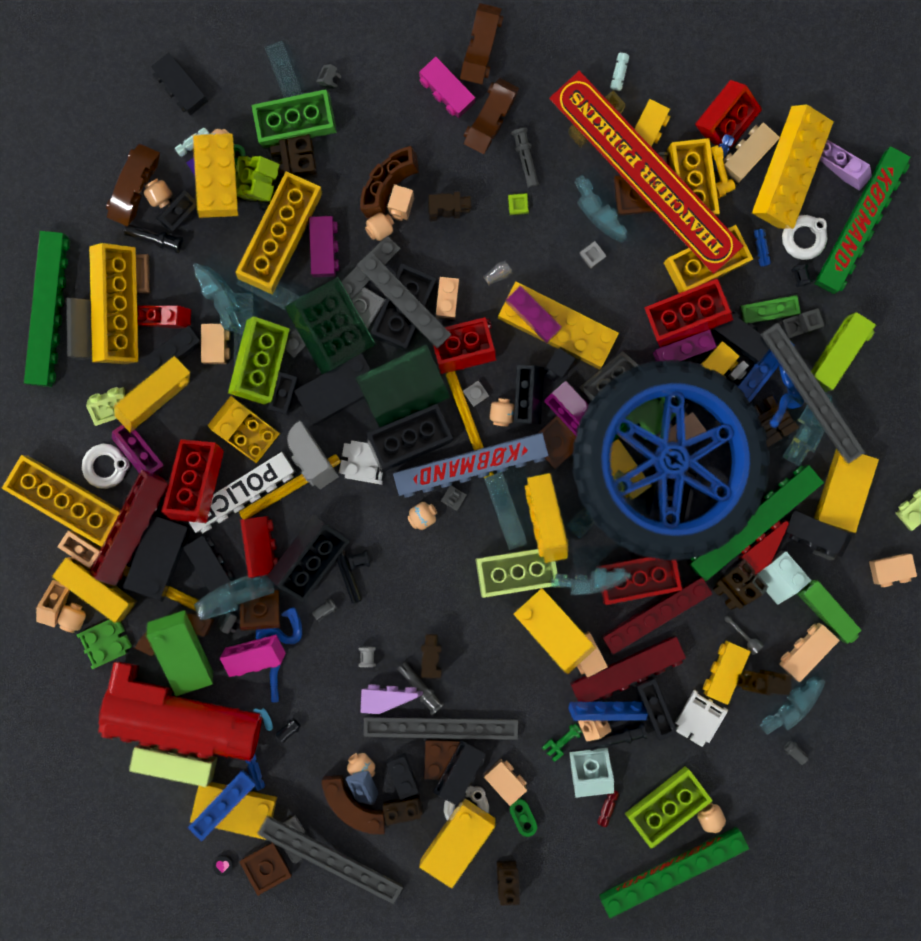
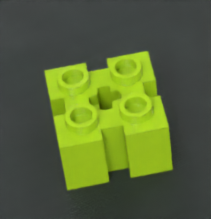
M239 156L235 172H237V197L247 201H270L274 188L272 181L278 176L279 164L262 156H252V158Z

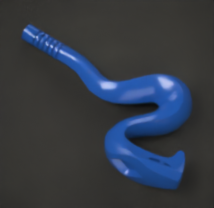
M780 364L781 378L788 394H784L780 399L778 411L770 422L773 427L778 426L787 408L795 409L804 404V399Z
M295 607L289 608L281 614L284 617H288L293 629L291 636L285 635L279 628L256 630V640L277 635L279 641L285 644H296L300 641L302 625ZM280 665L270 669L271 702H279L277 677Z

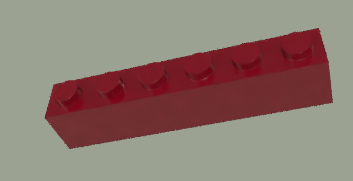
M143 469L141 470L89 571L94 579L116 586L117 582L121 580L123 570L126 564L131 561L132 553L135 547L139 545L143 531L148 528L150 518L156 512L161 496L167 491L168 483L162 477Z
M697 577L682 586L681 591L672 592L601 635L610 652L615 654L712 595V592L704 579Z
M673 635L608 665L607 668L588 678L587 676L571 682L570 685L578 702H595L600 697L606 699L612 696V692L618 689L623 691L630 688V684L635 681L641 683L647 680V676L653 673L655 675L661 674L670 665L676 667L682 664V660L686 659V656L677 637Z

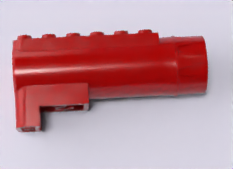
M114 662L109 686L100 709L98 732L102 733L101 737L109 739L121 737L120 741L129 743L140 741L139 745L148 747L156 744L159 745V749L170 751V749L175 748L178 749V753L188 755L195 752L197 757L209 758L217 754L226 758L232 757L252 761L260 735L262 714L243 711L240 708L224 707L172 696L173 689L170 687L136 681L139 665Z

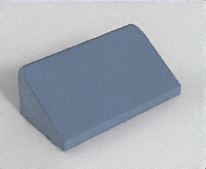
M369 771L347 776L346 781L356 802L374 805L378 796V790Z

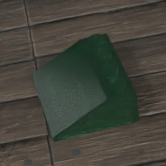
M338 277L284 306L321 374L335 369L376 345Z
M427 345L356 377L359 387L380 428L450 398Z

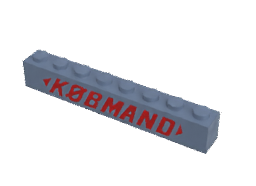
M541 432L395 471L393 476L399 496L404 495L406 498L416 495L415 491L422 490L425 493L434 490V486L441 485V488L453 485V481L459 480L460 483L470 481L471 477L478 475V478L490 475V471L497 470V473L507 471L509 466L523 467L527 465L526 462L534 460V463L546 460L545 457L548 456V451L543 433Z

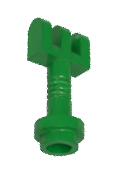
M577 723L571 724L569 726L570 731L557 742L551 738L541 747L543 750H546L549 746L552 747L547 754L551 756L554 752L557 753L552 758L554 762L564 755V751L561 748L575 736L577 738L582 736L581 733L583 732Z

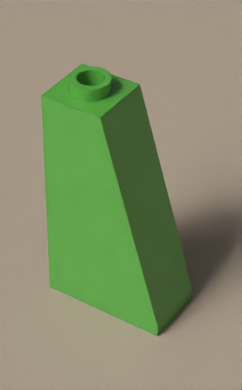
M811 580L796 593L842 642L852 643L859 637L858 633L861 629L818 581Z

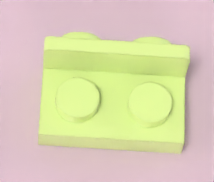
M114 387L108 390L107 393L101 395L97 393L89 397L86 407L95 426L117 419L115 417V404L125 397L124 387L119 389Z
M921 488L913 494L914 498L909 502H903L898 507L900 510L895 513L910 531H913L921 524Z

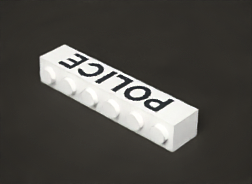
M281 452L213 495L207 523H189L195 533L201 531L203 534L212 529L211 525L213 523H221L228 519L227 515L233 511L237 513L244 509L245 503L249 501L253 503L261 498L260 494L267 491L269 493L277 488L276 484L283 481L285 483L294 477L292 474L296 471L285 453Z

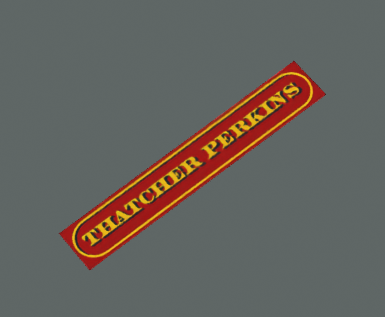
M580 71L549 98L713 274L744 247Z

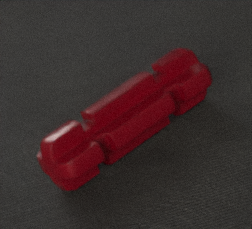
M614 790V793L607 794L608 798L605 799L602 815L599 816L597 821L598 825L608 826L609 817L611 818L616 804L615 800L619 796L618 791Z

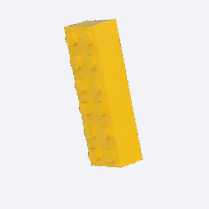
M809 105L791 107L752 214L777 228L794 229L834 121Z
M287 171L285 172L235 272L239 280L273 295L305 231L309 217L312 216L322 196L320 186Z
M105 243L90 246L92 362L116 364L138 362L136 247Z
M515 281L508 297L521 286L562 327L547 344L557 349L560 348L569 355L600 370L619 333ZM505 301L498 319L542 340Z
M26 455L20 456L2 487L3 490L101 547L121 511Z

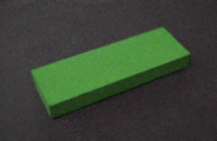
M797 295L740 306L742 320L746 324L748 322L752 324L801 314Z

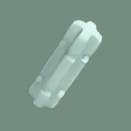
M619 53L617 57L618 63H616L613 75L614 80L611 83V88L615 91H621L623 86L622 81H624L627 68L625 64L628 63L629 59L627 53Z
M202 128L198 131V134L195 133L193 135H204L209 133L205 128ZM193 135L183 141L184 144H179L175 147L179 156L182 157L187 154L188 150L194 149Z

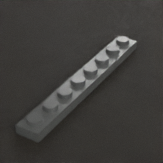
M386 236L371 252L386 266L401 248ZM356 266L287 337L285 350L293 358H296L371 280Z
M779 323L761 333L760 335L845 462L849 464L864 454V450Z
M364 716V737L518 740V719Z
M268 815L257 832V835L394 904L403 889L402 884Z

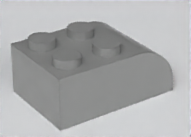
M301 421L297 422L288 434V445L294 454L292 459L302 470L301 473L307 482L309 481L312 487L316 485L319 489H322L339 476L310 431Z

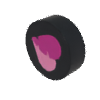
M227 855L218 856L213 863L214 872L220 876L228 875L233 868V861Z

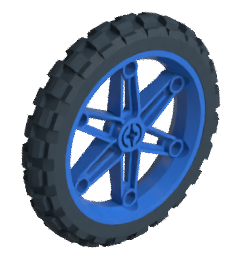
M663 360L639 365L625 371L606 384L595 395L582 416L573 447V472L579 490L578 494L583 506L586 507L591 519L598 528H601L610 539L629 551L642 556L663 560H683L705 555L724 546L735 535L739 534L748 525V521L752 515H755L761 504L760 500L763 492L766 491L769 478L767 477L768 466H770V451L767 450L766 440L768 439L765 428L760 423L759 414L754 405L744 396L745 393L736 384H732L724 375L715 370H710L697 363L678 360ZM672 396L678 401L676 407L671 404ZM665 397L660 438L625 419L630 412L644 402ZM684 399L704 407L721 425L685 440ZM671 413H676L677 442H668ZM621 423L627 426L625 433H622L619 429ZM721 428L725 431L724 438L719 436ZM634 432L658 445L659 447L655 453H652L632 437ZM615 434L648 459L616 480L613 479L611 471V448ZM706 438H712L713 442L689 456L685 447ZM728 440L731 449L732 466L728 484L725 485L696 462V460ZM673 456L672 460L674 461V463L670 464L671 460L669 459V457ZM654 464L658 473L632 484L630 480L632 477ZM690 466L708 480L711 485L707 487L684 473ZM667 478H675L672 507L667 506ZM658 480L660 522L650 520L636 512L623 499L622 495ZM620 481L625 486L622 492L617 490V484ZM683 483L717 500V503L710 510L698 518L678 523ZM718 487H721L723 490L721 497L717 495ZM669 513L673 517L670 524L666 522V516Z

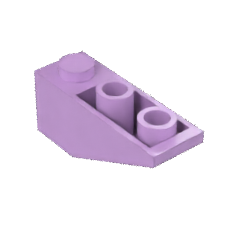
M826 141L820 161L844 182L860 191L872 177L870 165L831 141Z
M369 684L361 692V713H383L422 696L423 691H417L415 687H405V690H398V686H387L385 689L380 688V685Z

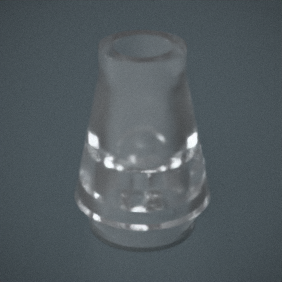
M506 260L502 262L499 261L483 277L488 285L509 278V275L513 272Z

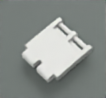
M352 440L351 444L344 443L342 456L348 457V461L341 460L339 473L345 474L347 479L383 485V481H381L383 473H381L380 469L378 480H376L378 465L368 443Z
M694 690L675 721L678 724L676 731L688 738L690 733H693L690 740L703 747L705 742L710 743L728 709L719 707L713 703V700L702 697L698 694V691ZM697 697L698 699L702 700V701L705 702L706 704H703L702 702L696 700L695 698ZM711 706L714 707L715 709L719 710L721 713H718L717 711L713 710V709L710 708V707H711Z

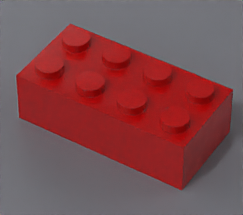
M718 278L644 307L660 348L733 320Z
M180 439L162 513L171 520L207 523L224 451L217 443Z
M645 556L596 566L605 605L682 590L676 560L654 559Z

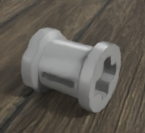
M359 647V667H376L374 663L376 647Z

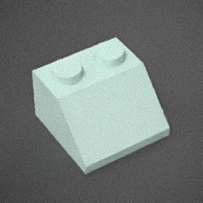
M780 551L776 554L772 562L758 573L769 586L766 592L776 604H780L795 595L811 581L786 551Z
M608 748L569 752L576 798L614 793V779Z

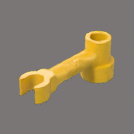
M718 145L711 147V154L718 168L720 180L716 183L717 197L721 198L726 193L735 190V183L732 179L728 180L723 161L722 147L718 148Z

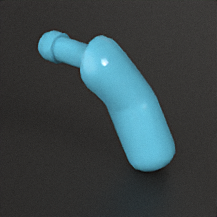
M264 708L262 710L253 709V713L262 714L266 730H272L273 724L267 711Z

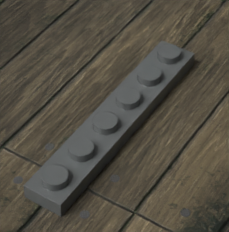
M372 252L368 253L357 264V267L437 349L451 336L446 328Z

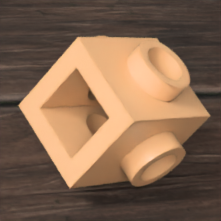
M578 721L586 741L600 739L612 731L608 721Z

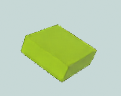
M527 193L508 195L510 215L529 214Z

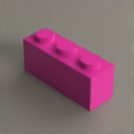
M437 57L433 58L419 72L421 84L426 89L429 87L434 92L433 96L437 101L444 102L446 110L452 116L456 115L460 118L475 104V97Z
M277 635L226 647L220 660L229 677L242 676L248 672H259L264 668L279 666L286 653Z

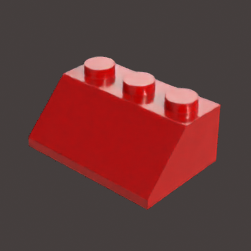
M730 80L695 125L706 139L709 138L710 142L715 146L723 143L721 140L725 134L733 136L735 140L732 146H729L731 149L762 109L747 85Z
M486 317L445 327L451 336L438 349L433 345L440 374L496 361L495 349Z
M269 516L241 519L248 578L268 575L278 562V558L274 556L276 541L275 538L272 539L271 531H274L273 520H269Z

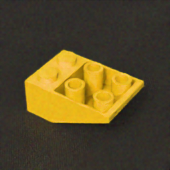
M233 396L229 397L207 425L213 432L255 463L260 460L280 434Z

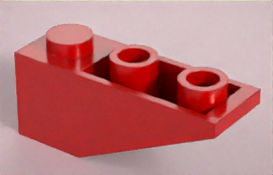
M137 306L138 326L186 328L190 326L191 309L181 306Z
M779 520L771 527L769 532L763 533L756 539L754 544L749 545L738 556L740 560L745 559L755 570L754 575L758 574L772 562L789 525L787 521L782 520L780 522Z

